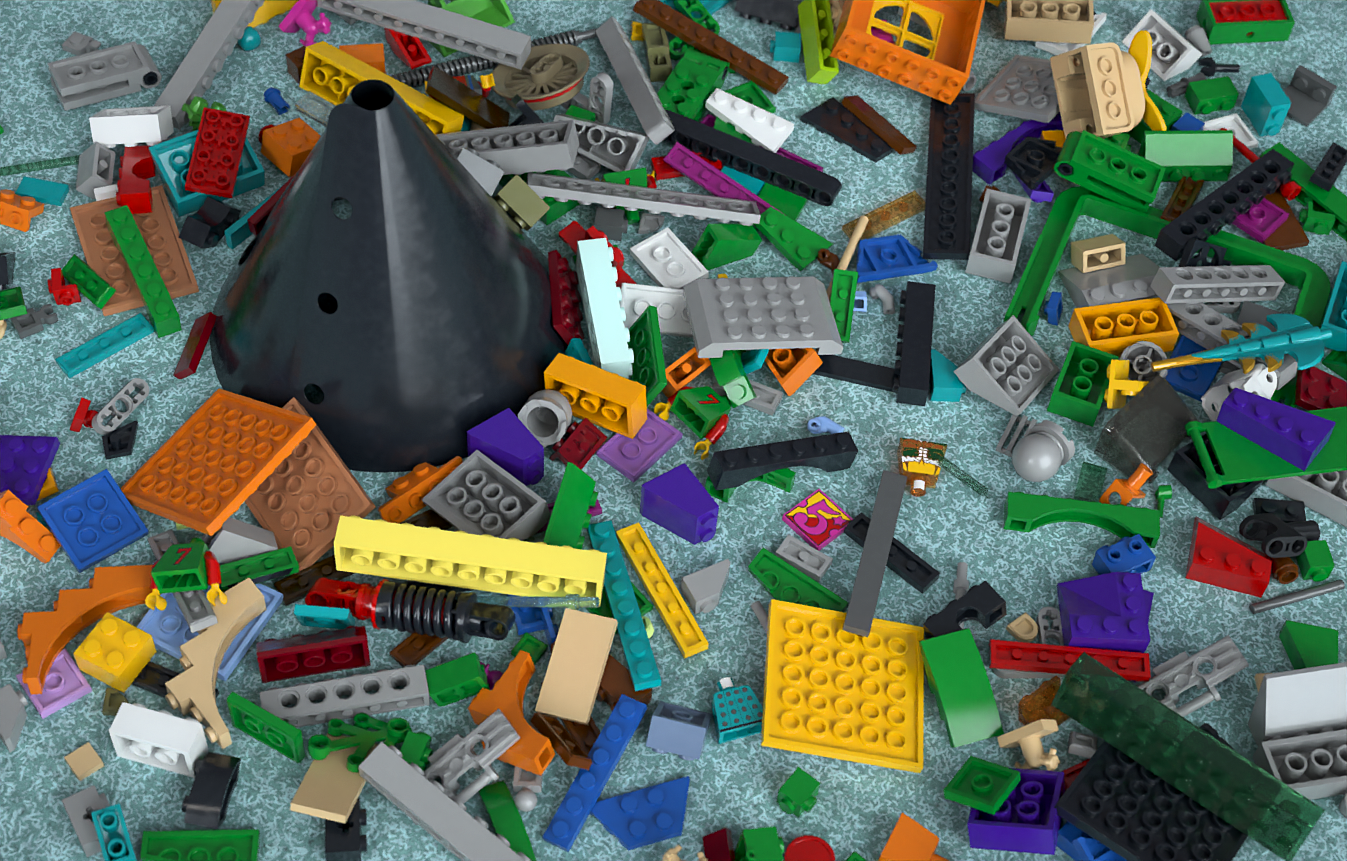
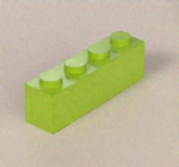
M803 0L798 5L807 82L827 84L839 73L838 60L830 56L835 39L830 0Z

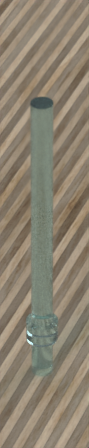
M566 594L565 597L477 596L479 603L504 605L507 607H565L573 610L599 607L598 597H580L578 594Z

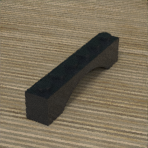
M848 431L716 451L707 468V473L715 490L735 488L763 474L788 467L808 466L819 468L826 472L848 469L851 467L858 449Z

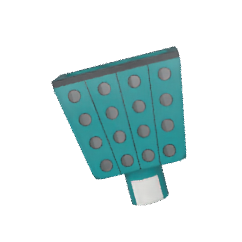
M730 677L719 680L717 686L720 692L712 695L711 702L718 744L762 733L763 707L751 687L743 685L735 688Z

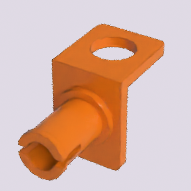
M1140 463L1129 479H1115L1099 498V502L1110 504L1109 496L1113 492L1120 494V504L1127 506L1132 498H1144L1146 494L1140 488L1153 475V471L1145 464Z

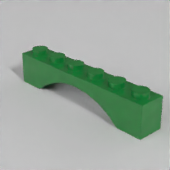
M128 205L104 212L108 231L132 274L158 338L181 331L179 314Z
M1008 492L1004 504L1005 530L1030 532L1050 523L1081 522L1105 529L1121 539L1140 534L1149 548H1155L1160 537V510H1152L1145 507H1128L1121 504H1104L1097 501H1080L1072 498H1056L1048 495H1032L1023 492Z

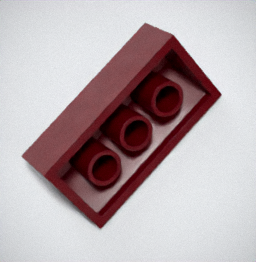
M349 626L345 629L334 631L323 630L309 635L297 634L290 638L267 639L264 642L256 643L257 660L262 683L371 666L365 626Z

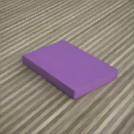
M647 409V420L633 439L616 433L596 451V455L629 480L635 482L682 438L683 433Z

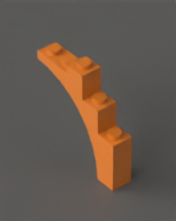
M152 565L95 567L94 578L89 579V588L59 591L58 601H54V611L26 612L23 614L22 624H18L17 635L18 639L23 641L28 666L23 668L22 677L23 683L28 684L31 695L42 694L46 676L55 658L66 644L83 629L103 618L107 612L112 614L125 608L145 604L146 597L152 593V589H150Z

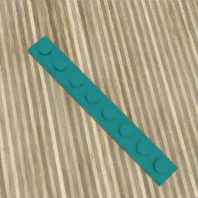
M612 520L590 524L587 533L592 549L607 553L603 587L612 617L618 621L616 630L634 690L639 691L661 686V677Z

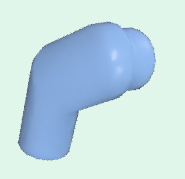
M825 416L812 418L807 423L808 430L813 434L825 432L830 434L841 433L845 429Z

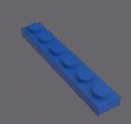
M621 695L588 754L593 763L589 770L580 768L542 837L544 841L566 852L570 851L646 713V704L626 695Z

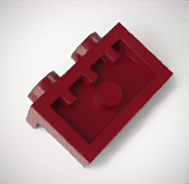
M586 417L579 423L574 421L567 428L566 433L568 435L564 440L561 438L559 442L552 446L551 449L554 452L549 459L554 461L556 458H559L566 466L570 462L579 469H582L608 437Z

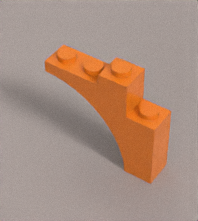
M10 490L1 492L0 535L17 544L39 561L48 563L59 549L60 544L45 526L26 511L28 506Z
M520 650L517 656L511 660L502 677L496 681L492 691L482 688L478 695L472 699L468 710L474 723L480 725L497 709H500L521 738L497 759L541 776L556 754L549 738L535 731L524 719V695L536 668L530 653ZM480 741L483 748L485 749V742Z

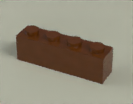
M555 641L551 644V655L555 645ZM609 654L596 700L606 702L610 706L611 711L615 708L622 694L647 706L652 699V688L635 691L629 670Z

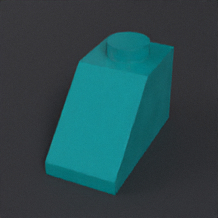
M931 349L930 401L960 402L961 394L966 392V386L954 373L958 366L936 349Z

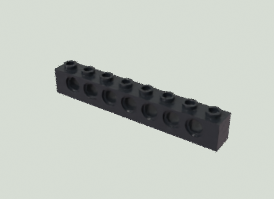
M1270 150L1163 227L1159 232L1155 247L1174 261H1178L1182 258L1190 237L1207 241L1210 236L1217 235L1225 225H1231L1240 214L1244 215L1247 213L1252 205H1258L1267 194H1273L1278 186L1281 184L1285 185L1292 177L1291 170L1294 163L1276 150Z

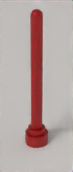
M1233 135V147L1251 163L1259 159L1254 152ZM1290 180L1285 185L1281 184L1279 186L1282 192L1281 195L1288 201L1296 198L1301 191V187L1296 182H1291Z

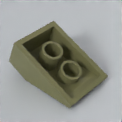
M517 174L494 197L501 208L513 217L512 220L520 229H525L526 231L550 209Z

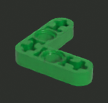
M673 0L674 6L681 14L708 30L712 29L713 33L718 35L720 31L719 24L699 0ZM697 11L702 17L694 18L691 12ZM676 37L669 42L670 59L680 60L688 48L695 51L696 48ZM673 48H675V49L681 48V51H680V52H679L678 50L674 51Z

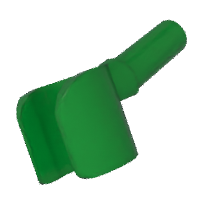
M1159 485L1155 492L1158 503L1157 510H1160V518H1163L1164 500L1172 498L1171 485Z

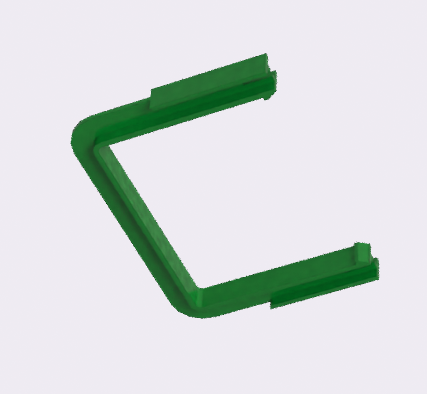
M1082 186L1071 187L1061 192L1054 202L1042 233L1038 237L1003 322L1013 315L1018 319L1021 309H1025L1026 311L1020 324L1031 336L1035 334L1040 318L1038 316L1078 218L1081 215H1086L1157 239L1160 230L1170 223V221L1160 218L1163 210L1149 206L1147 212L1143 213L1118 204ZM1222 230L1217 235H1212L1207 239L1206 242L1227 248L1223 259L1231 261V265H1270L1285 283L1296 286L1299 289L1292 314L1305 318L1313 327H1320L1330 295L1331 282L1326 272L1316 263ZM1210 248L1207 257L1213 258L1214 250ZM1298 369L1293 379L1279 390L1275 389L1270 400L1279 402V399H1283L1284 405L1296 408L1294 402Z

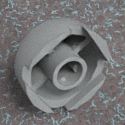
M1139 341L1132 346H1128L1120 356V360L1130 361L1128 380L1152 382V389L1160 385L1168 375V369L1154 372L1151 369V362L1167 359V355L1161 347L1152 342Z

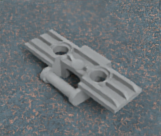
M1228 635L1190 657L1184 651L1153 668L1154 677L1149 679L1148 682H1143L1118 696L1117 699L1125 712L1145 724L1168 711H1171L1177 722L1180 723L1186 715L1213 700L1216 702L1221 700L1214 685L1248 667L1249 664ZM1202 663H1211L1214 666L1213 670L1208 674L1200 673L1198 668ZM1192 686H1196L1198 690L1207 688V692L1178 708L1175 704L1178 703V695ZM1156 689H1163L1166 694L1162 700H1154L1151 695Z
M497 709L467 736L463 737L460 734H456L431 755L428 760L432 765L424 771L423 776L430 782L435 778H441V786L445 789L444 794L451 800L456 798L464 804L491 780L496 781L499 778L491 763L521 737L501 710ZM480 741L485 742L484 751L477 755L473 750L475 744ZM472 767L478 771L483 768L485 769V772L460 793H456L461 786L457 779Z

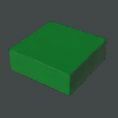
M526 632L511 650V655L516 657L520 650L528 652L535 666L548 650V645Z

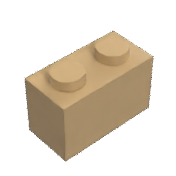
M1114 234L1071 242V263L1082 273L1125 265V242Z

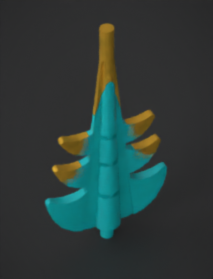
M1294 314L1267 315L1266 320L1276 328V332H1272L1261 324L1242 323V329L1249 334V339H1245L1243 335L1235 331L1221 330V336L1227 341V345L1181 357L1151 362V369L1154 372L1181 366L1237 360L1242 366L1243 373L1247 374L1254 368L1256 357H1260L1266 362L1268 372H1272L1283 364L1284 354H1289L1296 360L1298 364L1297 369L1303 370L1313 367L1321 361L1324 356L1325 347L1323 340L1332 338V332L1330 329L1320 330L1318 326L1313 327L1308 320Z

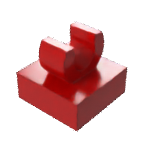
M81 398L70 427L71 431L80 432L82 425L93 428L92 418L98 412L88 410L91 400Z

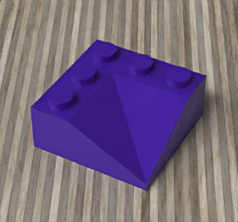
M1112 572L1057 584L1064 646L1145 653L1151 639L1141 573Z
M1010 768L1020 772L1021 780L997 812L992 815L971 807L967 822L970 848L1055 855L1062 817L1057 815V808L1054 807L1066 792L1064 772Z

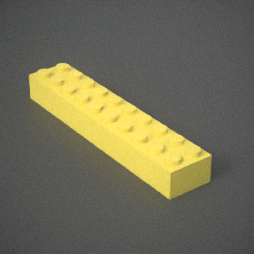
M340 516L334 539L336 570L587 606L600 607L607 553L595 549L581 550L566 545L560 547L547 545L544 542L532 543L520 541L516 538L503 539L488 534L475 535L468 534L465 531H446L437 527L425 528L414 526L410 523L397 524L382 519H362L358 516Z

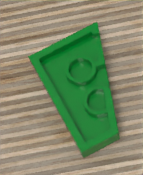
M769 207L761 214L759 224H754L799 271L804 270L818 258L819 250L823 248L829 249L833 245L830 241L772 207Z

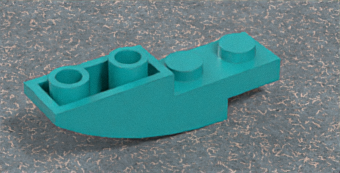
M120 803L91 812L104 861H137Z

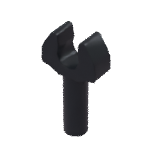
M1212 57L1202 58L1198 66H1203L1200 73L1207 77H1213L1216 72L1239 73L1240 70L1239 64H1216Z

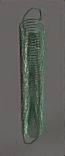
M943 456L942 459H944L945 461H947L948 463H950L951 465H953V466L956 467L957 469L959 468V467H957L955 464H953L951 461H949L948 459H946V458ZM937 461L938 463H940V464L942 465L941 467L944 469V466H945V465L942 464L941 462ZM959 470L956 471L957 473L954 476L971 489L974 487V491L979 488V491L986 489V492H988L989 489L976 479L973 480V477L970 478V475L967 476V473L964 474L963 470L960 473L958 472Z

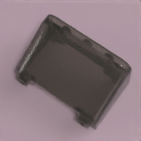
M1157 375L1107 422L1100 434L1094 454L1128 479L1139 467L1140 463L1145 464L1153 471V475L1148 478L1143 486L1147 482L1151 484L1159 475L1157 471L1159 464L1182 441L1186 443L1190 440L1192 441L1191 436L1186 433L1185 425L1190 421H1200L1171 384L1162 376Z

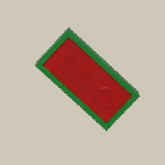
M1201 0L1196 14L1201 28H1204L1210 45L1288 41L1295 23L1286 0Z

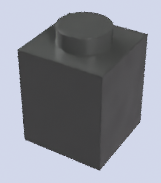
M597 207L594 227L598 231L604 232L608 240L621 241L622 233L627 234L628 220L624 219V210Z

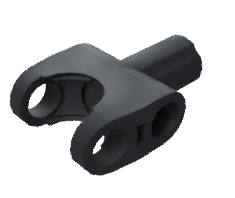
M1273 513L1250 515L1239 526V533L1243 537L1262 541V551L1273 558L1298 556L1306 549L1307 541H1316L1320 537V529L1316 521L1308 520L1285 523ZM1253 523L1252 528L1246 532L1247 527Z

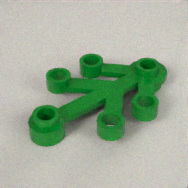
M358 713L354 716L353 725L335 718L328 722V734L333 737L343 734L351 737L331 741L325 735H314L308 741V753L315 760H323L332 751L358 746L354 754L349 755L347 758V769L351 772H359V765L364 761L376 742L385 740L384 744L387 747L390 745L395 747L397 743L404 742L408 731L412 732L409 722L403 718H393L386 723L371 718L368 714ZM372 728L378 731L371 732L368 729Z

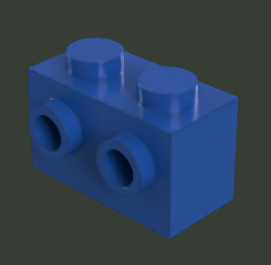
M1137 534L1133 537H1124L1111 546L1105 545L1100 547L1095 552L1092 566L1099 575L1112 572L1143 574L1151 570L1156 556L1140 534Z

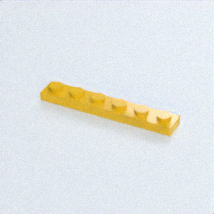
M638 522L616 531L620 546L684 659L707 650L709 646L708 641L640 523Z

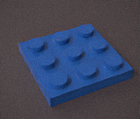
M107 469L37 507L38 513L78 573L101 562L149 533Z

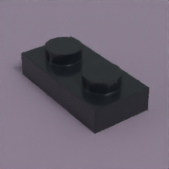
M1254 498L1252 502L1254 515L1273 513L1285 523L1306 521L1304 502Z

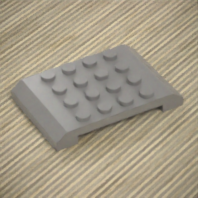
M815 277L696 279L684 286L683 296L698 358H722L723 350L816 348L818 355L842 354V341L824 283Z

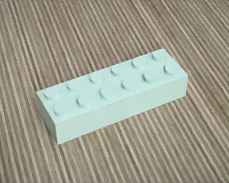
M606 238L578 241L576 270L594 365L629 379V376L633 373L631 363H634V354L632 348L628 349L627 342H630L628 327L624 328L623 324L626 321L625 309L620 307L619 304L622 296L620 287H616L615 283L618 280L617 269L612 267L611 263L614 260L613 249L608 247Z

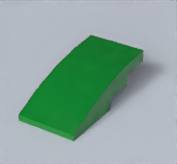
M970 628L918 641L930 691L935 694L940 719L945 721L951 747L956 748L1003 735L1004 731L991 685Z

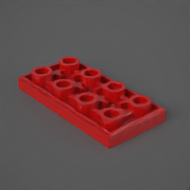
M203 108L185 183V190L232 199L250 116Z

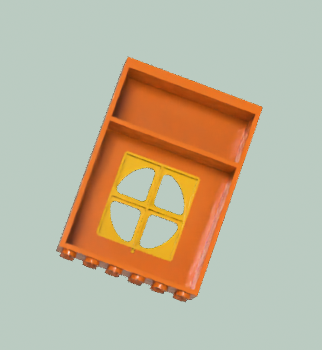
M845 0L830 56L951 105L969 78L986 0ZM887 6H899L903 9L899 27L875 18L874 14ZM911 13L918 14L926 22L932 35V41L907 31ZM871 27L893 34L896 37L895 45L872 36ZM907 40L929 50L928 56L924 57L904 49V41Z

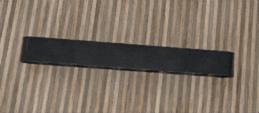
M665 110L675 131L663 141L673 145L678 142L691 152L702 153L699 154L702 157L715 162L720 160L724 166L823 206L832 205L842 189L841 182L831 175L673 111Z

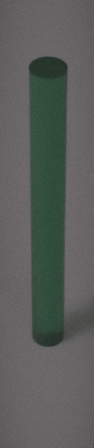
M80 155L0 167V177L78 165Z

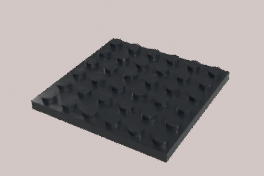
M1126 712L1054 808H1057V815L1127 861H1232L1269 802Z

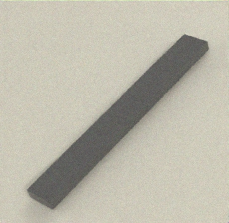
M883 470L843 631L864 637L869 636L907 476Z

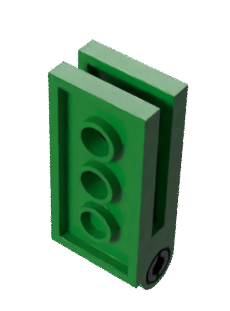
M688 48L683 58L680 59L657 93L664 109L699 122L707 110L705 108L707 99L717 88L721 89L729 72L730 63Z
M1085 130L1082 133L1078 131L1068 133L1054 166L1056 174L1118 204L1143 213L1147 212L1149 205L1154 201L1166 170L1165 167Z

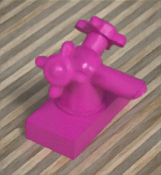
M298 0L281 22L279 28L285 33H296L301 28L306 33L305 40L300 39V43L307 47L316 43L314 42V37L318 33L328 34L331 31L330 26L332 23L325 17L323 12L319 14V21L313 17L312 13L318 6L317 0Z

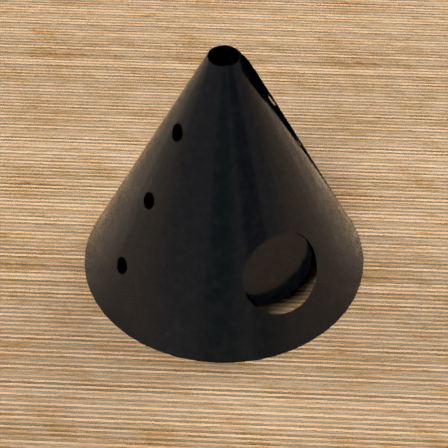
M375 79L358 83L344 103L336 105L331 110L327 128L273 207L263 229L245 249L222 285L214 305L213 314L216 315V321L210 334L212 361L223 390L280 408L284 407L293 397L296 398L349 470L378 473L413 471L415 466L425 462L437 467L446 464L456 456L462 459L468 457L467 431L507 408H510L518 417V413L529 397L538 391L545 390L544 371L558 353L565 355L568 348L567 343L553 327L548 259L388 83ZM347 199L350 202L353 211L350 218L340 219L336 216L332 208L334 201ZM253 247L246 261L239 266L241 258ZM321 293H330L336 298L338 308L335 313L329 314L321 310L318 304V297ZM307 384H316L322 389L324 393L323 402L315 404L306 398L304 389Z

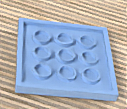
M260 583L255 584L264 595L266 610L250 621L234 638L225 652L217 678L226 682L282 603V593ZM208 586L206 590H203L206 596L208 591L211 589V586ZM162 593L160 596L167 601L166 608L161 611L155 605V610L150 609L137 625V628L152 635L156 649L180 659L182 655L179 646L199 634L198 632H191L173 593Z

